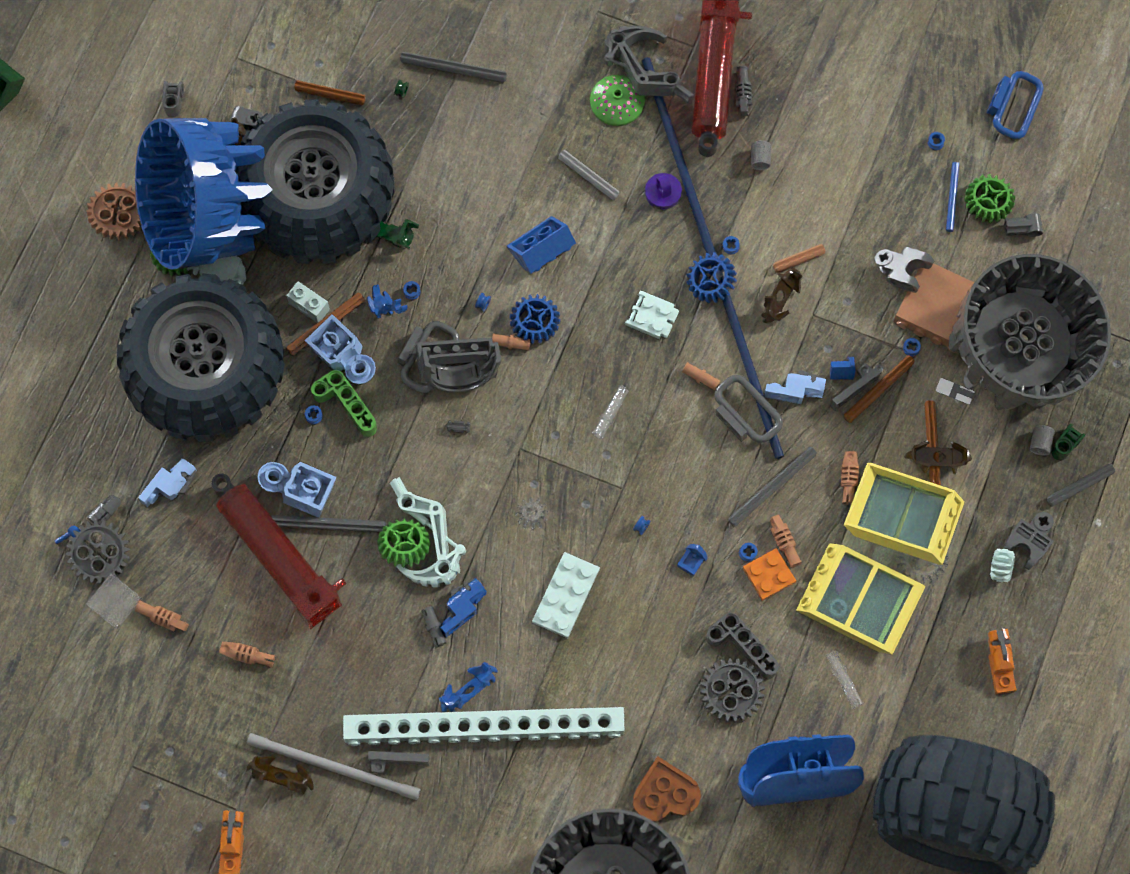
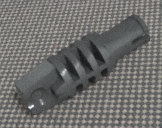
M747 66L737 67L735 98L736 107L740 106L741 116H748V106L752 105V87L750 81H748Z

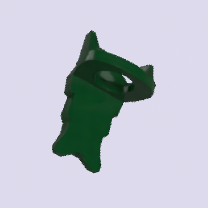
M405 219L403 225L398 227L381 221V229L376 237L383 238L385 241L393 243L396 247L410 250L409 246L414 237L411 228L418 229L419 224Z

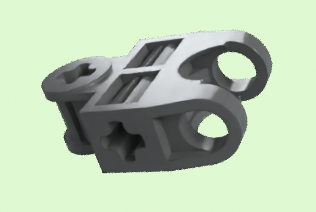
M1039 512L1030 524L1021 519L1009 535L1003 549L1012 551L1014 548H1023L1028 554V563L1025 568L1030 570L1041 560L1054 542L1046 536L1053 526V517L1047 512ZM1041 521L1045 523L1043 526L1039 525Z

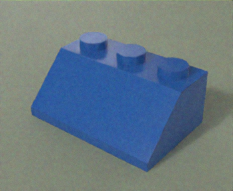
M551 216L508 244L507 248L522 268L532 273L540 270L541 266L547 262L555 260L556 256L562 252L570 250L571 246L576 244V241L568 226Z

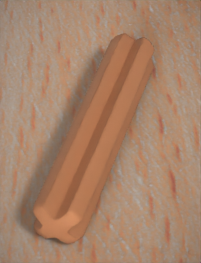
M822 244L774 262L773 269L776 273L824 255L826 252Z

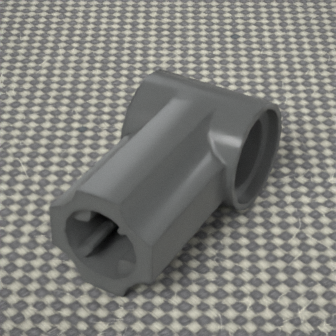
M1033 213L1020 218H1005L1004 231L1006 235L1026 234L1028 237L1040 236L1043 234L1041 215Z

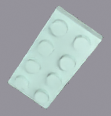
M564 552L532 623L568 638L600 567Z

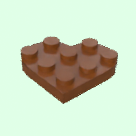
M657 756L635 791L633 808L637 814L653 822H659L669 813L677 816H687L698 807L701 791L698 783L692 777Z

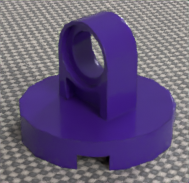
M655 174L646 183V200L653 207H660L662 210L670 209L677 205L681 198V184L671 174Z

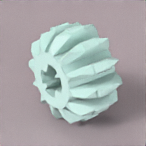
M997 549L994 552L990 573L992 580L1008 582L1011 579L1015 558L1013 551Z

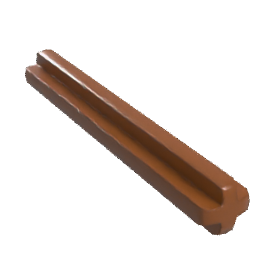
M299 80L294 85L295 91L358 105H364L366 99L363 94Z

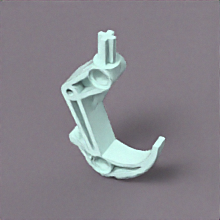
M400 477L393 479L390 485L398 497L396 499L398 506L404 513L410 514L421 524L427 525L433 530L438 558L435 564L420 571L403 568L401 564H398L396 567L407 578H410L417 584L421 583L425 587L429 585L440 587V583L451 584V581L455 579L457 574H460L459 560L461 556L465 555L466 548L461 544L457 545L448 538L444 507L439 502L408 492ZM407 500H412L411 506L405 508L404 503ZM448 543L455 547V550L449 553ZM449 565L448 572H440L442 566Z

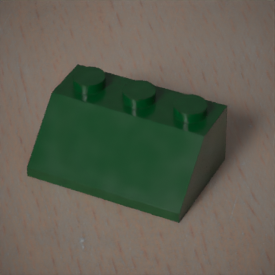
M1 58L0 111L19 94L25 80L21 74Z

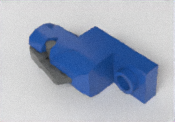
M476 578L451 590V598L447 602V608L454 617L447 618L441 627L442 633L446 638L477 614V609L473 604L475 603L476 605L487 594V591Z

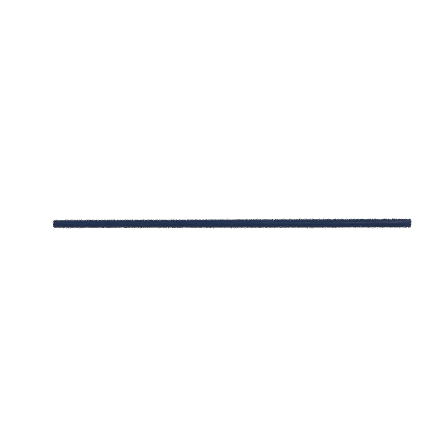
M650 57L642 59L645 71L651 70L655 72ZM654 96L705 251L712 256L713 252H716L664 97ZM724 275L721 277V283L724 280ZM724 294L722 302L749 382L764 397L731 296ZM756 401L767 433L774 427L771 415ZM776 434L769 442L775 459H781L784 457Z

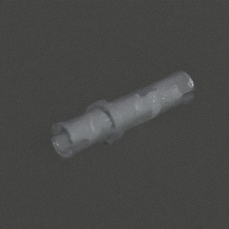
M618 386L605 412L600 415V421L592 432L593 435L596 434L595 437L598 439H603L609 426L613 425V419L629 393L626 387Z
M837 650L827 654L825 657L833 670L832 674L837 677L852 709L863 705L864 703L846 671L848 668L843 665Z

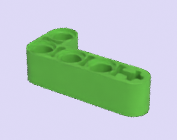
M333 370L312 384L311 392L316 402L323 403L335 396L362 435L371 437L376 433L377 425L375 418L341 371ZM334 379L341 380L338 384L332 383ZM318 389L325 390L323 394H316ZM346 393L351 394V397L348 399L342 398ZM356 408L362 409L358 414L353 413V410ZM364 419L369 426L371 425L370 428L364 425Z

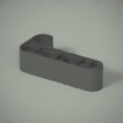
M735 613L725 614L710 626L706 635V641L710 646H719L729 638L754 668L760 672L759 674L763 678L771 679L776 675L779 668L777 660ZM732 620L735 622V626L728 627L725 621ZM717 632L720 634V638L715 640L711 638L710 634ZM746 635L748 641L741 642L738 639V636ZM754 649L759 650L761 656L754 657L751 651ZM766 666H768V667L772 666V667H773L772 671H771V670L766 671V670H765Z

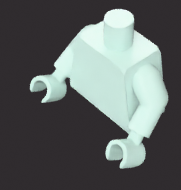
M237 256L217 259L214 264L187 268L188 271L193 269L194 275H197L199 270L201 276L202 273L215 274L220 278L221 282L224 280L228 281L230 278L243 285L246 281L245 267Z

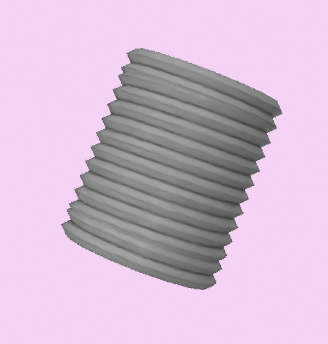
M759 140L751 144L752 168L766 170L771 167V144L769 142Z
M1045 425L1035 426L1030 451L1038 455H1049L1054 438V429Z

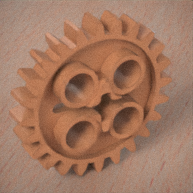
M116 182L114 187L107 184L108 189L106 190L100 187L101 193L95 191V197H90L91 203H87L88 210L86 212L92 229L96 228L97 234L102 232L104 238L109 234L110 240L114 236H117V239L120 240L121 235L128 239V233L134 236V230L140 232L139 225H141L139 215H137L135 190L133 191L132 185L126 188L125 183H123L121 187H118ZM109 200H114L112 203H107ZM105 216L110 217L109 219H102Z

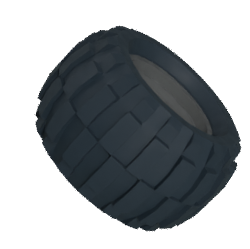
M318 99L305 100L304 105L293 107L292 102L279 106V113L275 115L266 113L257 120V129H252L251 132L247 131L241 141V145H260L264 147L265 157L255 164L237 166L235 173L238 175V181L267 183L272 189L271 194L267 197L241 202V215H259L265 224L263 231L253 234L256 240L262 245L267 243L269 250L282 258L291 255L296 263L309 265L312 259H321L323 264L336 262L335 257L345 253L346 256L350 257L359 252L361 249L360 244L363 241L371 243L379 234L381 229L380 222H386L391 210V199L395 193V180L391 157L386 150V144L375 128L370 130V124L366 118L356 111L354 113L351 111L347 113V109L342 104L331 101V103L328 102L327 106L320 105ZM329 183H333V184H334L332 187H327V186H326V185L329 184ZM295 187H302L300 190H293ZM312 194H319L317 197H310Z
M202 273L200 279H192L189 274L176 277V282L165 286L161 282L151 288L152 295L148 299L139 298L132 306L131 313L133 317H129V320L124 319L119 334L122 343L121 345L117 344L119 378L136 411L140 412L145 420L156 429L162 431L164 428L168 431L169 435L183 440H187V437L195 436L199 442L213 441L214 435L223 433L226 438L238 434V427L246 422L252 426L262 417L261 409L266 405L270 407L278 392L276 386L277 383L282 381L285 366L282 338L275 319L268 312L266 305L253 292L248 294L242 284L230 278L228 281L224 280L221 282L220 278L215 274ZM218 355L223 356L219 361L214 360ZM186 365L191 366L187 371L182 370ZM209 369L207 374H200L202 370Z
M919 735L903 739L900 747H896L895 750L892 749L881 768L873 798V820L877 821V833L882 840L894 849L920 861L963 874H1028L1030 868L1039 865L1047 849L1055 816V794L1049 791L1050 780L1041 770L1015 755L959 738Z

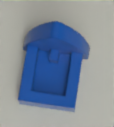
M848 357V361H832L829 373L830 380H853L856 371L854 357Z
M690 544L687 546L686 552L677 564V567L694 577L703 561L708 559L707 554L700 545Z

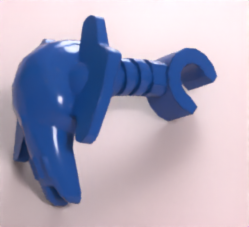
M378 284L372 286L373 299L368 296L367 302L370 311L377 318H381L380 314H386L387 312L393 314V311L400 314L407 311V305H400L401 299L392 301L386 291H383V295H381Z

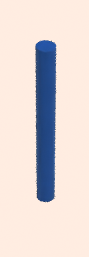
M958 162L952 163L946 224L947 232H953L959 175Z

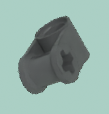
M181 81L179 83L163 82L162 104L166 115L169 117H176L181 112L184 95V84Z
M235 106L230 121L235 117L238 122L243 124L244 129L252 131V129H257V120L263 115L259 111Z

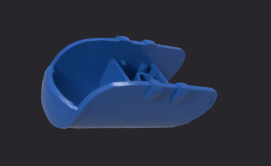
M812 735L809 738H797V736L788 737L786 740L765 743L754 748L749 753L746 763L741 767L738 785L745 802L751 807L848 795L862 785L864 771L861 766H844L853 756L855 750V741L851 735Z

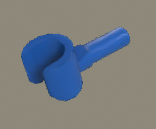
M71 526L67 533L54 541L58 544L70 536L75 538L76 535L73 531L80 532L81 530L76 526Z

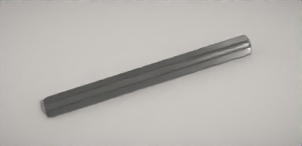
M402 52L400 56L402 63L499 82H505L507 78V72L407 52Z
M809 447L748 500L729 517V523L736 527L810 462L817 454L814 448Z
M272 515L270 519V524L274 527L381 532L383 526H386L385 521L283 515Z

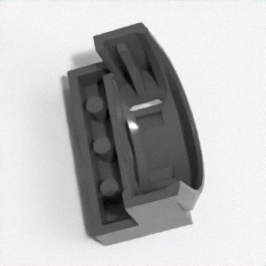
M492 337L417 342L415 350L421 383H427L434 388L446 392H465L484 385L491 378H496L501 363L498 342L493 343ZM469 362V364L460 366H442V364ZM475 365L477 366L478 377L476 376Z

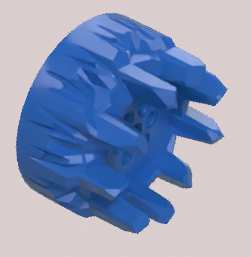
M168 118L153 120L145 128L136 156L135 190L137 208L142 230L149 248L164 267L180 269L214 264L217 259L238 256L255 250L253 234L263 231L265 224L259 215H241V202L267 197L271 194L272 189L267 183L238 181V175L235 173L237 166L255 164L265 157L264 147L260 145L232 146L238 143L239 124L232 122H209L207 118Z

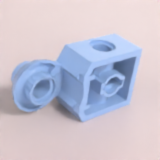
M331 314L305 340L308 346L330 368L338 371L345 370L346 376L351 382L356 384L367 383L374 376L376 370L375 362L367 355H360L363 347L362 344L334 315ZM365 368L362 373H358L361 369Z
M302 462L295 465L290 473L280 463H266L260 468L257 476L258 482L263 489L269 492L282 493L283 503L315 517H320L336 480L335 476ZM275 476L278 480L271 481L268 477Z

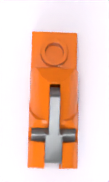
M1002 629V631L992 630L988 632V642L990 647L989 661L995 694L1015 692L1016 685L1013 674L1015 668L1008 629Z
M223 811L219 874H240L244 842L243 812Z

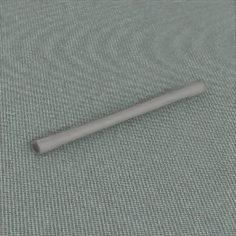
M250 733L247 740V745L272 751L398 793L401 796L416 801L421 791L419 788L401 784L270 741L253 733Z

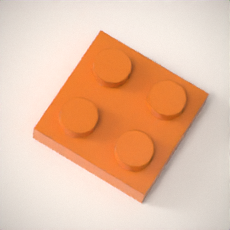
M777 548L744 565L742 568L762 601L796 583V579Z

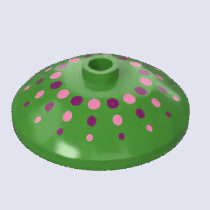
M611 75L601 79L593 87L590 95V106L594 115L600 121L613 126L627 125L635 121L642 113L645 103L644 95L637 94L629 78L623 75Z

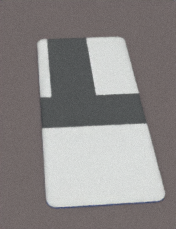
M940 378L936 388L937 392L970 404L974 395V391L943 378Z

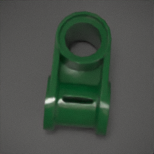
M1070 423L1051 450L1054 459L1065 460L1086 434H1081ZM1058 447H1063L1066 452L1060 451Z

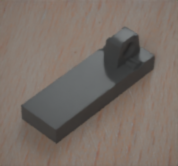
M866 363L857 370L860 379L834 397L830 406L836 411L877 381L881 371L877 367L872 369Z
M368 752L372 773H384L386 764L429 766L430 762L429 754Z

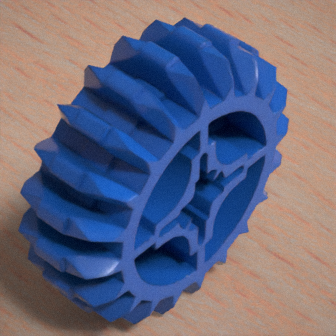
M713 252L712 256L709 253H706L705 258L699 256L700 261H693L695 266L689 267V270L692 271V273L687 274V277L690 278L686 281L690 286L689 291L693 292L695 298L699 297L700 301L705 300L707 303H710L711 300L717 303L718 298L724 300L723 295L727 294L729 296L730 292L728 290L734 289L735 287L732 283L737 282V279L734 278L737 275V272L733 270L735 266L730 264L731 261L728 258L725 259V256L722 254L718 256L717 253ZM717 265V266H714V267L711 268V269H706V268L709 267V266ZM723 272H725L724 280L721 283V277ZM701 273H702V274H703V277H702V279H701V281H700V284H699V277H700V275H701ZM707 274L713 276L716 282L710 280V277ZM712 287H717L712 291H706L707 289L709 290Z
M529 294L528 300L522 297V303L517 301L515 303L516 307H512V314H510V319L512 320L510 321V326L514 327L512 329L513 333H518V338L524 336V340L531 339V344H534L535 340H538V343L541 344L542 338L548 341L549 336L554 337V331L559 329L560 319L558 317H560V312L557 311V305H552V299L546 302V296L539 299L538 294H536V298H532V295ZM524 311H527L528 316L524 318V321L520 322V316ZM532 316L536 317V319L538 318V321L532 320ZM550 316L551 320L544 328L543 321L546 320V317Z

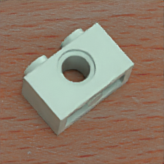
M298 281L286 295L291 306L316 323L320 322L330 310L328 301Z

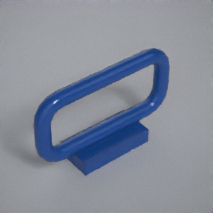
M1017 71L1010 78L1004 76L1000 80L986 112L992 116L995 114L993 125L999 133L1012 139H1021L1026 135L1043 94L1044 87L1040 79L1027 72ZM1021 78L1033 83L1036 86V92L1020 131L1014 132L1003 127L1000 121L1016 81Z

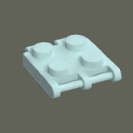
M640 291L638 294L640 297L636 305H633V312L629 320H626L625 325L658 339L661 336L667 338L672 328L670 323L674 324L679 310L675 309L674 304Z

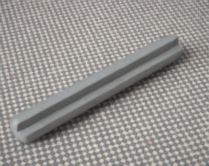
M566 150L559 154V159L609 198L615 200L618 197L619 191Z

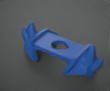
M483 662L480 666L468 668L467 671L475 675L474 678L456 693L452 692L451 684L447 685L443 696L439 698L442 712H447V709L449 712H455V707L462 709V706L486 686L491 685L489 681L493 683L496 681L492 672L497 673V668L488 665L486 662ZM474 687L471 693L465 694L468 688Z

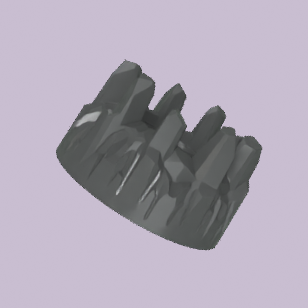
M1021 254L998 261L979 276L961 301L962 303L957 314L959 319L954 324L953 331L949 335V349L952 352L961 353V358L968 365V370L964 376L966 389L970 390L981 384V387H984L985 390H991L995 393L994 403L997 410L1013 409L1024 403L1040 409L1047 404L1056 405L1064 401L1095 378L1103 367L1108 355L1111 327L1103 299L1085 275L1066 262L1050 256ZM1019 316L1022 317L1025 322H1022L1019 319ZM1036 324L1040 325L1042 330H1039ZM1005 327H1008L1011 333L1007 332ZM1022 335H1025L1028 341L1024 340ZM1040 343L1045 345V349L1040 346ZM1008 345L1012 346L1014 351H1011ZM1025 353H1028L1031 359L1027 358Z
M622 809L592 810L567 820L545 839L534 858L530 874H611L614 871L620 874H690L680 848L662 827L642 815Z

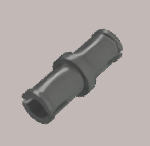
M433 606L421 610L427 624V632H430L434 646L440 647L447 642L441 630V622H438Z

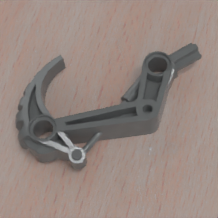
M630 25L629 27L622 26L619 27V30L613 29L609 32L604 42V48L607 52L604 57V63L607 66H612L613 63L622 66L637 94L650 96L677 95L686 103L692 101L694 94L682 86L683 83L680 81L677 73H657L651 70H643L629 48L632 44L645 39L657 40L665 44L667 40L666 35L652 28Z

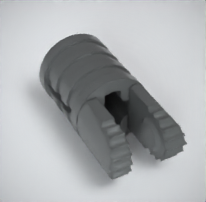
M109 495L102 503L98 504L87 518L93 524L95 520H98L99 525H101L102 521H107L121 505L120 498Z

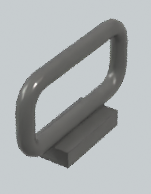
M440 321L428 323L424 330L416 326L397 362L403 366L401 371L403 383L421 393H428L434 387L429 384L425 386L420 385L408 377V373L417 358L415 351L417 342H426L434 328L451 335L452 340H460L459 334L454 328Z
M732 375L716 388L715 400L720 405L716 409V416L741 442L748 435L755 442L764 443L773 438L782 429L783 419L781 415L743 376ZM735 382L740 383L775 420V426L766 434L758 435L722 397L723 391Z

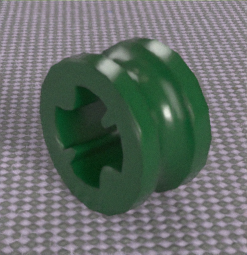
M399 80L395 87L394 95H401L404 98L407 94L409 83H403V80Z

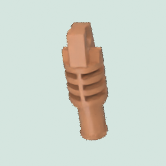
M846 451L843 459L841 485L843 487L842 504L848 505V502L852 505L855 488L858 486L859 464L858 454L855 451Z
M779 515L771 517L770 523L772 528L770 530L779 550L785 554L790 568L800 565L802 561L795 550L796 543L787 524L783 523Z
M140 600L135 608V612L149 617L153 623L171 631H175L176 628L186 631L189 626L188 623L180 620L181 615L161 606L154 607Z
M222 642L219 653L233 660L250 665L258 663L272 668L274 663L266 659L275 661V655L260 652L256 647L241 643Z

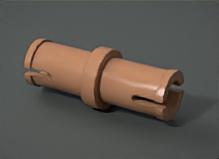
M493 333V343L498 342L499 346L508 347L510 350L516 348L529 351L530 339L524 340V338L514 337L511 334L510 336Z
M689 362L686 363L682 373L697 380V383L700 384L701 382L714 391L721 381L706 373V370H700Z

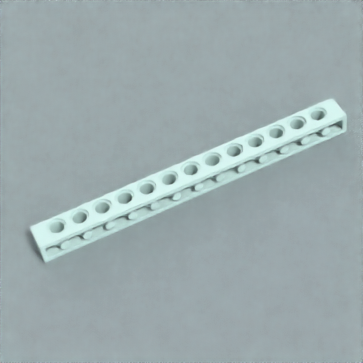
M624 707L343 715V739L350 746H358L360 742H368L369 745H380V742L397 745L400 744V741H408L409 744H419L420 741L427 740L428 743H440V740L458 743L461 739H468L469 742H480V739L497 742L500 741V738H508L509 741H519L520 738H528V740L535 741L540 740V737L558 740L563 736H568V739H580V736L597 739L600 738V735H608L609 738H619L620 735H624ZM606 719L609 722V726L602 728L598 722ZM565 720L569 722V727L566 729L560 728L558 725L560 721ZM581 720H587L590 725L587 728H581L578 723ZM541 721H547L550 724L549 728L545 730L539 728L538 725ZM506 722L510 727L508 730L502 731L499 729V724ZM521 722H527L530 725L527 730H521L518 726ZM463 723L470 726L466 732L459 730V726ZM487 723L490 728L487 731H481L479 725ZM426 724L430 727L426 733L419 731L421 725ZM442 724L450 726L447 732L439 731V727ZM403 725L410 727L409 731L405 734L399 732V728ZM363 726L370 728L366 735L359 733L360 728ZM382 726L390 728L387 734L379 733V729Z

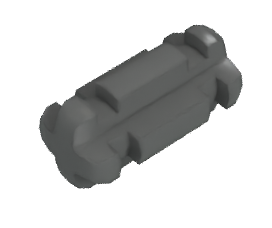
M449 420L447 423V430L449 432L451 430L462 433L464 431L470 432V422H451Z

